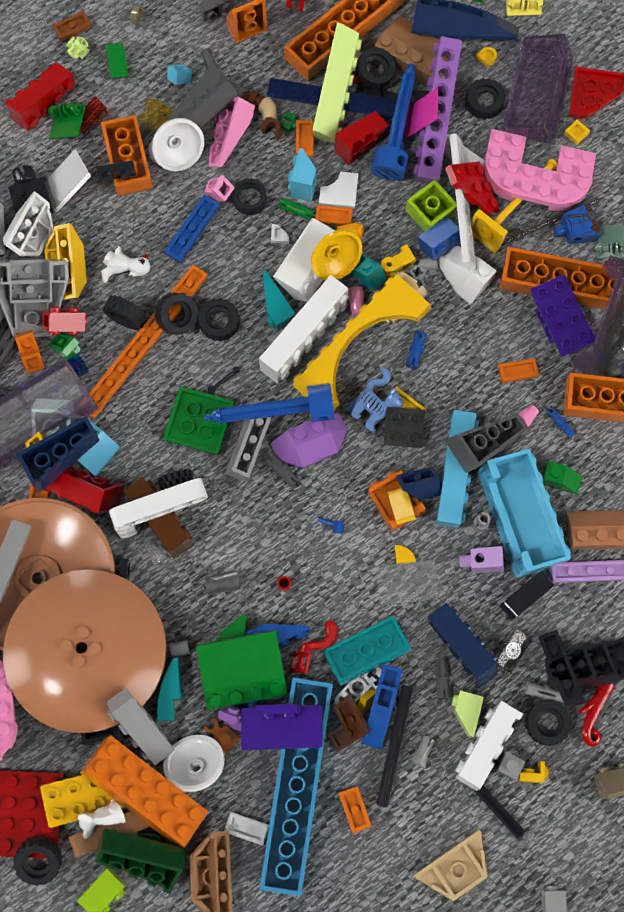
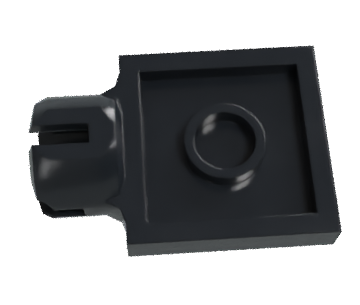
M23 165L24 175L19 167L15 168L12 171L14 185L8 187L15 213L19 211L35 191L49 202L50 214H53L54 211L44 178H36L35 172L30 165Z

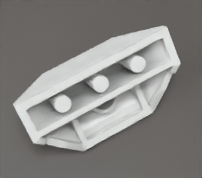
M35 191L16 213L3 237L4 245L19 256L39 257L53 230L52 217L49 211L50 204Z

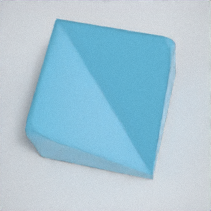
M183 64L168 66L167 79L175 85L191 83L192 70Z

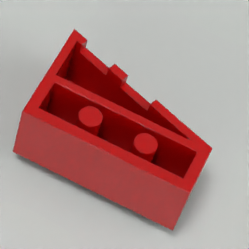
M376 111L368 114L335 134V152L350 165L389 135L390 125Z

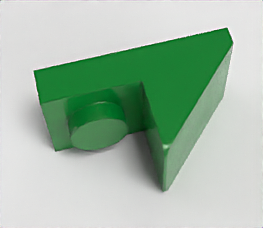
M60 332V335H56L48 344L52 350L67 362H70L81 350L78 346L79 342L74 337Z

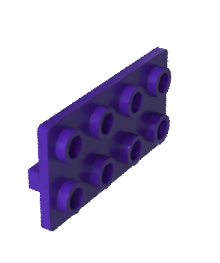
M565 275L558 276L530 290L537 305L535 313L551 344L555 342L562 357L596 342Z
M256 705V708L241 709L242 750L323 747L321 705Z

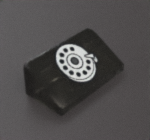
M517 628L497 656V666L509 674L512 673L531 643V640Z

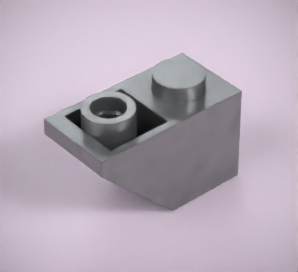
M204 0L201 9L202 20L204 22L214 20L218 15L230 12L235 8L234 0Z

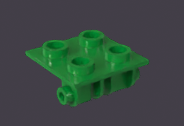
M60 104L59 107L52 105L48 109L49 114L54 117L49 139L78 137L86 104Z

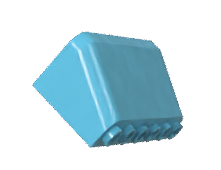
M530 449L486 461L479 469V479L514 575L517 578L524 577L570 560V549L564 542L563 530L558 526L556 511L551 507L549 493L543 486L542 474L538 472L536 458Z

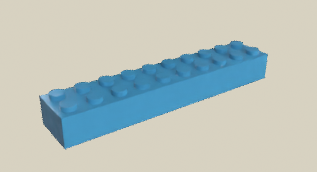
M292 678L288 704L322 706L324 746L333 684ZM323 747L281 749L259 890L301 896Z

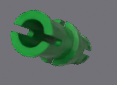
M281 197L279 201L281 204H278L279 209L309 221L314 218L312 215H315L316 210L302 206L299 202L295 203Z

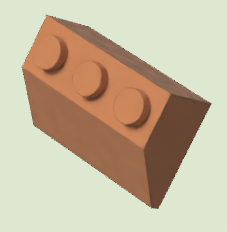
M624 511L566 512L568 547L570 550L624 549Z

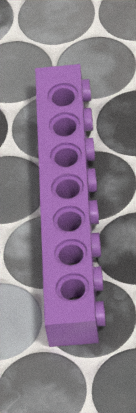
M441 36L438 42L434 43L433 53H435V58L431 61L430 70H432V76L428 79L427 87L429 88V93L438 88L443 96L438 95V109L440 111L438 119L425 126L419 132L418 139L421 140L420 147L418 146L416 150L418 161L413 168L414 181L429 184L433 180L439 182L462 45L461 40ZM441 56H446L448 61H444ZM439 73L444 74L446 79H442ZM430 125H434L437 131L431 130ZM427 142L432 143L434 149L429 148ZM424 160H429L431 162V166H427L424 163Z

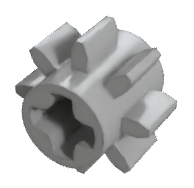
M420 263L416 266L411 264L410 270H406V274L418 281L417 285L423 286V280H428V275H426L427 268H423Z

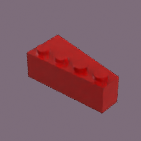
M55 62L40 74V79L30 81L27 89L24 91L20 89L15 93V98L12 100L8 98L4 101L12 120L26 131L36 127L39 120L49 113L48 109L55 105V103H59L67 91L72 90L75 84L73 74L58 62Z
M70 466L49 484L44 491H52L60 498L72 500L75 505L85 506L93 513H100L119 506L125 485L117 483V485L110 484L109 479L101 477V479L90 477L91 473L74 471V467Z

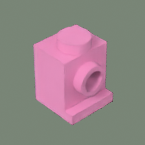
M221 175L220 178L211 179L206 185L204 192L214 201L225 202L235 187Z

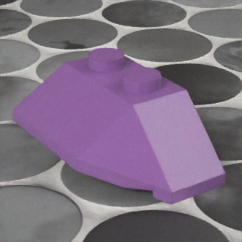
M334 413V420L312 422L310 420L287 430L270 443L276 457L281 462L305 468L338 453L347 432L340 413Z

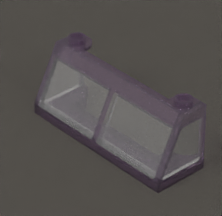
M66 358L0 398V469L9 466L14 459L13 453L25 447V442L37 432L46 434L78 413L81 416H89L98 409L81 378Z

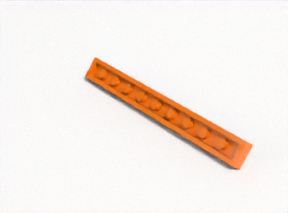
M192 265L170 293H183L192 298L208 278V274ZM175 304L169 309V318L172 322L183 309L179 304ZM156 311L78 406L81 411L92 419L97 417L165 332L156 322Z

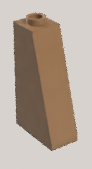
M128 812L123 814L125 823L96 825L91 836L87 839L83 837L84 831L70 836L69 840L75 857H80L97 850L98 841L104 828L134 834L149 826L133 813Z

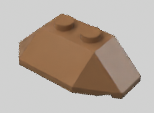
M229 831L210 832L190 855L191 901L203 912H232Z

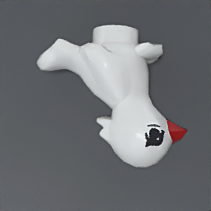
M119 246L115 253L109 251L103 260V264L107 265V267L101 271L102 281L106 283L111 275L130 271L129 276L133 275V277L146 275L151 267L147 254L137 258H129L122 254L121 247Z

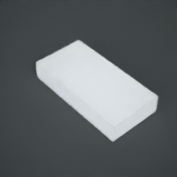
M230 812L224 831H229V834L263 846L269 825Z

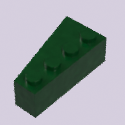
M104 828L98 841L95 862L118 872L124 870L128 872L131 878H143L148 881V885L152 887L159 885L164 888V892L170 894L183 872L186 849L158 842L157 840L142 838L134 834L119 832L115 829Z

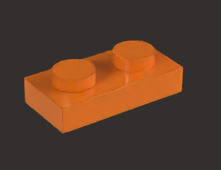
M358 786L338 793L351 832L355 833L371 827Z

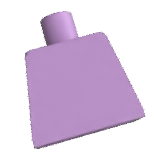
M502 546L470 549L471 555L459 556L460 567H471L473 573L504 572ZM479 558L484 559V561L481 563L477 562Z

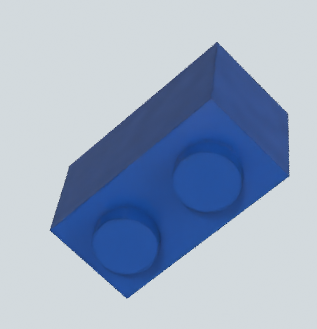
M447 217L418 236L420 249L433 261L461 242L459 227Z

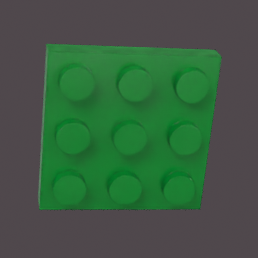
M180 386L163 440L218 456L229 422L220 424L219 422H213V420L205 421L204 415L212 414V411L217 410L219 407L234 406L235 402Z

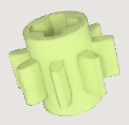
M73 36L66 44L69 47L67 50L69 55L75 59L79 57L83 59L89 52L87 41L80 36L77 38Z

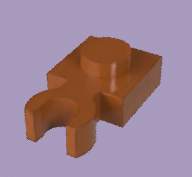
M212 718L211 720L215 723V727L208 729L207 726H204V730L215 735L213 739L219 743L223 752L227 754L240 738L226 725L221 729L219 722Z

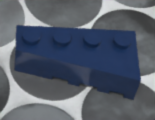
M87 416L16 453L32 486L39 494L99 442L100 439Z

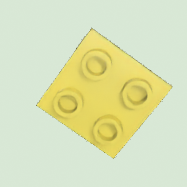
M506 0L507 16L542 15L541 6H543V0Z

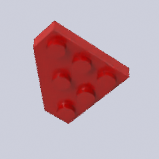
M575 66L569 117L587 119L623 95L624 73Z
M480 161L452 164L445 168L451 185L456 190L460 188L465 193L464 197L472 205L477 204L481 211L488 216L500 212L498 202L491 190V184L486 178L485 169Z

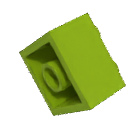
M433 180L407 200L405 210L425 232L444 218L452 219L456 216L457 203L436 180Z

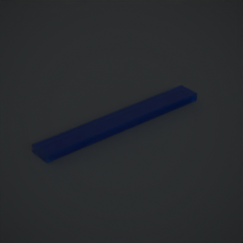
M270 78L267 97L318 106L322 87ZM347 91L350 93L348 104H344L343 110L366 115L376 111L383 118L393 119L397 100Z

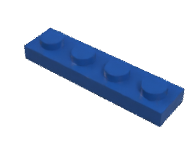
M204 195L167 246L164 254L181 263L219 209L220 203Z

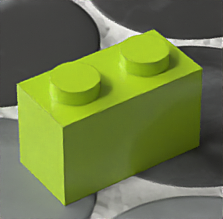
M107 868L77 902L87 912H109L111 909L109 905L115 899L118 902L126 893L124 888L127 884L111 868Z

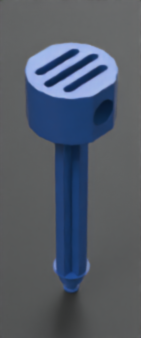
M412 63L408 64V69H405L404 74L401 75L402 80L387 146L377 147L374 153L371 172L380 179L400 181L405 176L409 156L408 153L400 149L414 82L417 80L413 70L415 65Z
M330 383L307 386L308 397L224 408L219 407L217 410L212 411V414H205L204 418L205 421L213 420V422L222 424L310 412L312 422L334 420Z

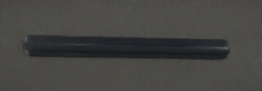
M407 685L401 686L378 793L377 805L381 807L389 806L413 693V687Z

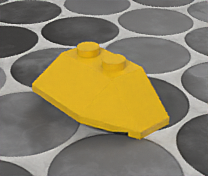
M72 224L54 226L44 249L45 259L68 261L69 280L63 300L75 299L80 296L87 282L84 245Z

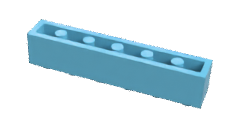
M453 410L448 438L477 428L479 420H476V413ZM448 445L436 525L459 528L461 523L465 522L466 512L463 511V505H467L468 493H465L466 486L470 485L471 475L468 472L465 473Z

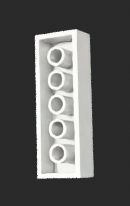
M330 275L259 358L260 371L277 384L281 380L284 381L290 374L289 370L300 363L304 352L308 353L312 349V343L316 338L319 340L323 336L327 325L331 326L335 322L338 312H343L346 309L349 298L348 287Z

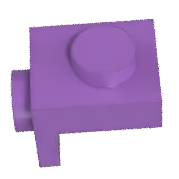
M231 705L219 711L218 719L225 721L226 726L241 731L240 708Z

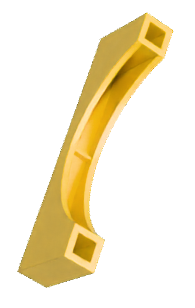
M398 274L395 277L391 276L385 282L386 286L381 291L378 290L372 296L373 300L368 305L364 304L360 308L355 319L351 318L346 323V328L342 332L339 331L333 337V342L321 349L316 360L312 359L307 364V369L294 378L292 385L304 397H308L307 386L330 383L333 408L335 410L340 405L336 392L337 368L344 351L352 340L362 331L379 322L393 319H407L419 322L431 309L430 303Z

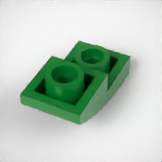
M123 43L105 44L110 79L128 78Z

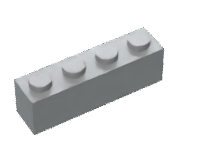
M271 417L244 421L225 472L226 475L240 481L249 479Z
M127 687L106 702L110 709L107 712L114 722L119 721L120 724L118 726L124 735L129 734L131 736L129 740L135 748L140 747L142 749L140 753L146 761L150 759L156 765L174 751L168 738Z

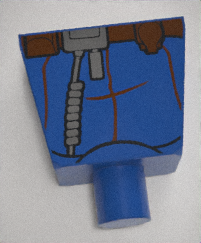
M590 203L563 214L560 221L561 225L553 227L555 237L565 235L568 244L595 242L601 235Z

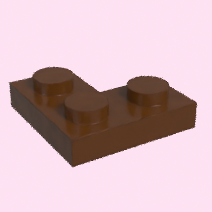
M352 696L332 706L342 723L341 726L328 733L337 752L371 732Z

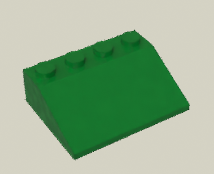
M276 630L196 645L207 710L287 695Z

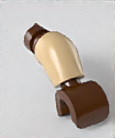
M248 90L244 92L241 97L255 105L262 114L264 121L261 125L262 133L267 134L269 129L275 128L274 135L279 140L282 137V130L277 120V106L274 101L269 97L261 96L257 91L250 92Z

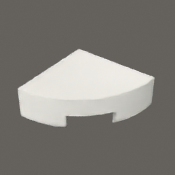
M272 224L271 243L289 244L288 234L279 225Z

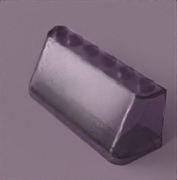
M565 34L524 36L523 43L520 45V56L516 61V73L512 79L513 86L509 91V103L505 108V120L502 121V130L504 132L524 136L527 140L545 144L555 142L573 62L572 49Z

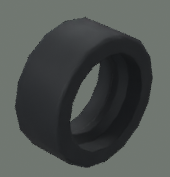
M253 178L241 180L232 191L233 204L242 214L255 215L260 213L266 206V189L259 180ZM245 189H255L260 193V200L256 204L245 205L240 202L239 195Z

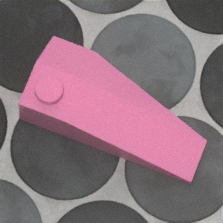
M235 97L213 117L216 127L211 133V136L214 137V143L210 147L209 167L222 168L250 124L255 105L240 97Z

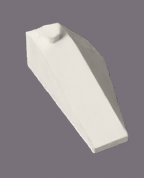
M458 245L436 259L437 265L452 285L455 293L470 305L494 280L496 274L494 268L477 256H475L476 268L469 271L463 264L462 250Z

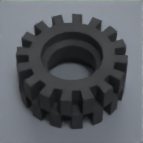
M181 469L163 475L158 479V483L162 491L193 480L194 477L190 469Z

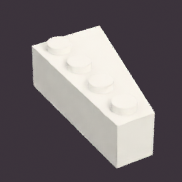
M503 701L499 702L493 709L489 708L484 716L487 719L484 726L480 725L475 733L476 741L474 744H469L465 751L467 754L465 761L461 760L455 770L458 772L455 778L476 791L481 789L494 766V759L496 760L503 750V742H506L514 731L513 723L520 720L523 713Z

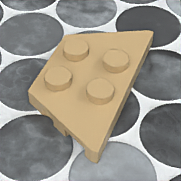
M478 829L413 876L452 901L456 900L488 877L481 831Z

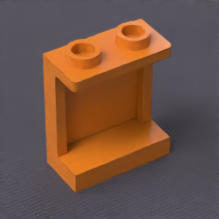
M402 470L399 472L392 471L386 476L385 480L373 482L368 489V495L391 532L408 523L405 522L397 525L387 493L401 488L396 475L403 474ZM408 493L415 518L425 513L426 508L415 496Z

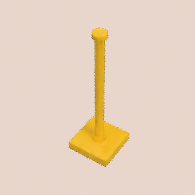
M549 159L544 169L555 170L557 162L554 159ZM514 198L494 220L479 209L471 221L473 237L496 254L508 233L500 224L523 200Z

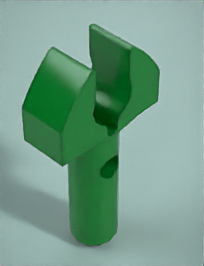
M293 113L283 115V119L291 121V123L281 121L283 130L290 132V130L296 129V115Z

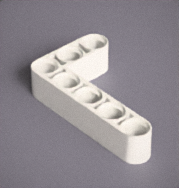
M197 478L114 507L109 510V514L118 535L121 538H128L137 534L135 525L202 502L208 498L202 479Z

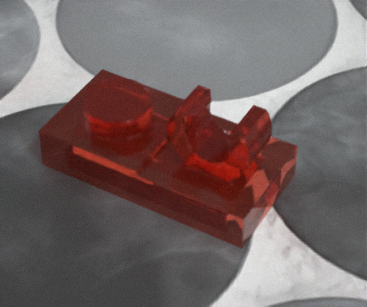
M96 96L85 107L80 128L82 134L95 123L96 119L98 121L102 120L99 116L103 112L105 114L108 113L107 107Z

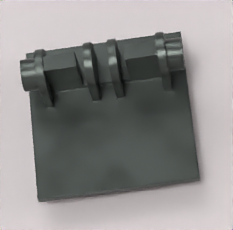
M387 407L384 445L422 448L425 410Z

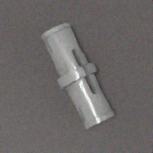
M482 512L481 515L476 516L473 529L476 532H482V530L487 529L490 515Z
M527 681L524 690L525 694L540 697L541 700H554V702L564 704L560 693L550 688L549 685L542 686Z

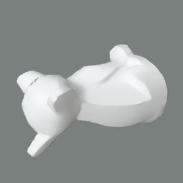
M115 799L111 800L109 805L98 808L94 813L87 812L77 816L79 826L84 830L83 837L85 839L91 836L95 825L125 823L123 812Z

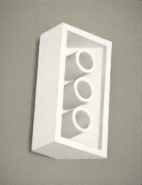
M314 218L310 220L273 276L295 300L306 302L314 295L323 281L312 270L311 257L313 251L322 238L335 231Z

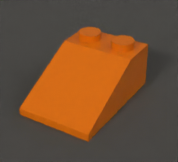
M254 0L229 12L226 17L227 28L235 43L267 31L266 0Z

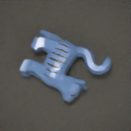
M386 367L380 368L383 377L372 378L367 382L360 395L352 400L346 408V411L358 421L361 418V413L364 410L368 411L371 415L365 427L372 433L376 432L375 426L386 418L387 407L402 408L404 405L396 388H393L387 394L385 401H382L373 391L374 386H383L391 379V373Z

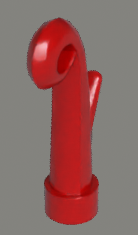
M611 683L596 687L595 694L579 710L580 714L587 711L582 727V738L585 744L590 747L597 746L601 741L600 732L592 727L608 696L614 690L615 686ZM592 733L595 735L594 740H591L590 734Z

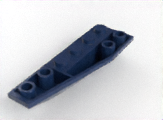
M417 0L412 33L417 35H429L435 38L443 36L454 39L517 40L519 27L488 11L451 0Z

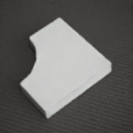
M340 172L339 178L334 183L328 186H321L319 205L355 209L358 173Z

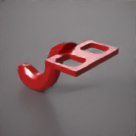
M327 621L325 623V638L322 641L303 643L297 653H293L289 672L307 674L311 659L309 651L326 649L335 642L338 627L334 621ZM298 657L297 665L294 669L295 659ZM307 657L305 668L302 669L304 658Z

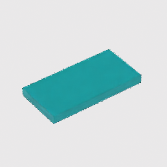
M391 616L322 651L339 685L342 686L412 651L396 619L394 616Z

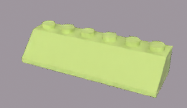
M337 23L313 125L315 139L335 143V134L342 130L339 127L340 121H344L346 110H343L344 104H348L350 93L347 91L348 87L353 84L354 75L351 74L353 68L356 69L358 62L356 52L360 51L362 40H359V33L341 23Z

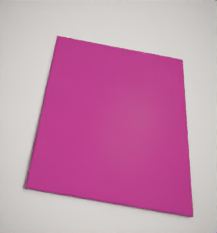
M438 88L409 106L403 132L404 140L438 119Z

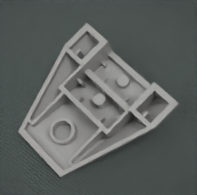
M11 259L0 261V305L13 338L17 334L33 330L35 337L52 336V334H49V331L42 329L43 310H50V307H61L69 280L68 261L54 259Z

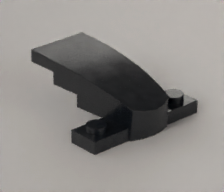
M557 630L538 636L546 656L547 681L556 692L560 693L566 709L586 703L581 689L598 687L624 680V637L609 643L601 641L589 647L582 645L566 652Z

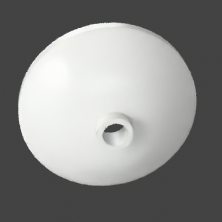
M175 118L164 123L157 130L152 141V153L155 160L161 167L169 171H182L191 167L199 159L204 148V136L201 129L193 121L185 118Z
M191 735L176 742L173 745L174 751L166 756L164 760V773L167 780L181 791L195 792L207 788L218 779L224 767L225 757L221 746L213 738L205 735Z

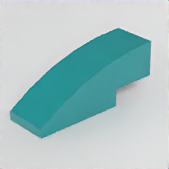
M173 658L162 681L157 706V722L176 721L174 701L182 700L180 660L178 658Z

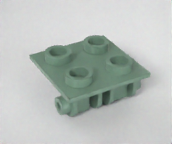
M599 225L601 235L598 238V243H596V259H624V225Z

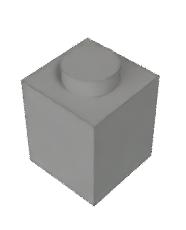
M503 752L495 771L511 780H517L526 761L509 752Z
M558 885L546 886L547 890H541L543 912H567L565 890L559 889Z

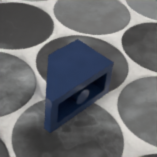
M434 467L396 475L401 489L420 500L440 496L439 476Z

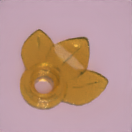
M147 99L145 102L148 110L139 114L137 118L143 124L148 125L149 131H157L167 122L168 117L172 114V110L167 106H163L159 100Z

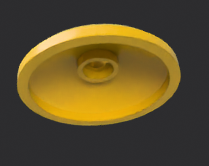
M345 229L336 230L326 235L319 241L311 257L313 272L325 281L330 275L337 280L348 275L356 267L362 255V242L354 232Z

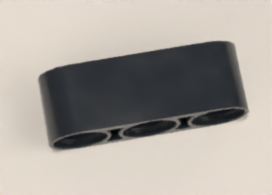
M541 570L499 606L513 621L555 585Z

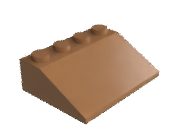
M400 16L381 34L374 47L383 48L390 52V55L393 56L396 62L395 68L402 73L405 72V69H408L409 63L414 64L415 68L413 70L415 71L416 81L427 86L428 79L432 76V70H430L431 61L435 58V53H433L434 43L438 42L440 38L412 33L413 23ZM441 56L444 61H448L446 56Z

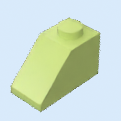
M460 690L457 695L454 694L451 706H454L453 712L467 736L473 738L484 697Z

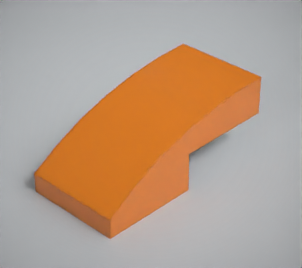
M33 330L15 335L26 373L29 374L45 369Z

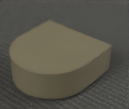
M135 4L132 8L130 19L133 25H139L145 13L142 5Z

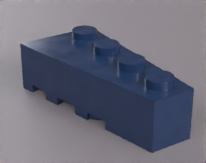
M445 603L428 616V622L443 643H449L450 646L448 648L455 659L458 660L460 658L462 660L461 664L465 672L475 677L476 683L474 684L480 689L497 676L496 662L498 660L491 651L488 653L485 650V644L480 637L477 636L475 638L471 633L472 628L466 621L462 622L460 620V614L455 607H450Z

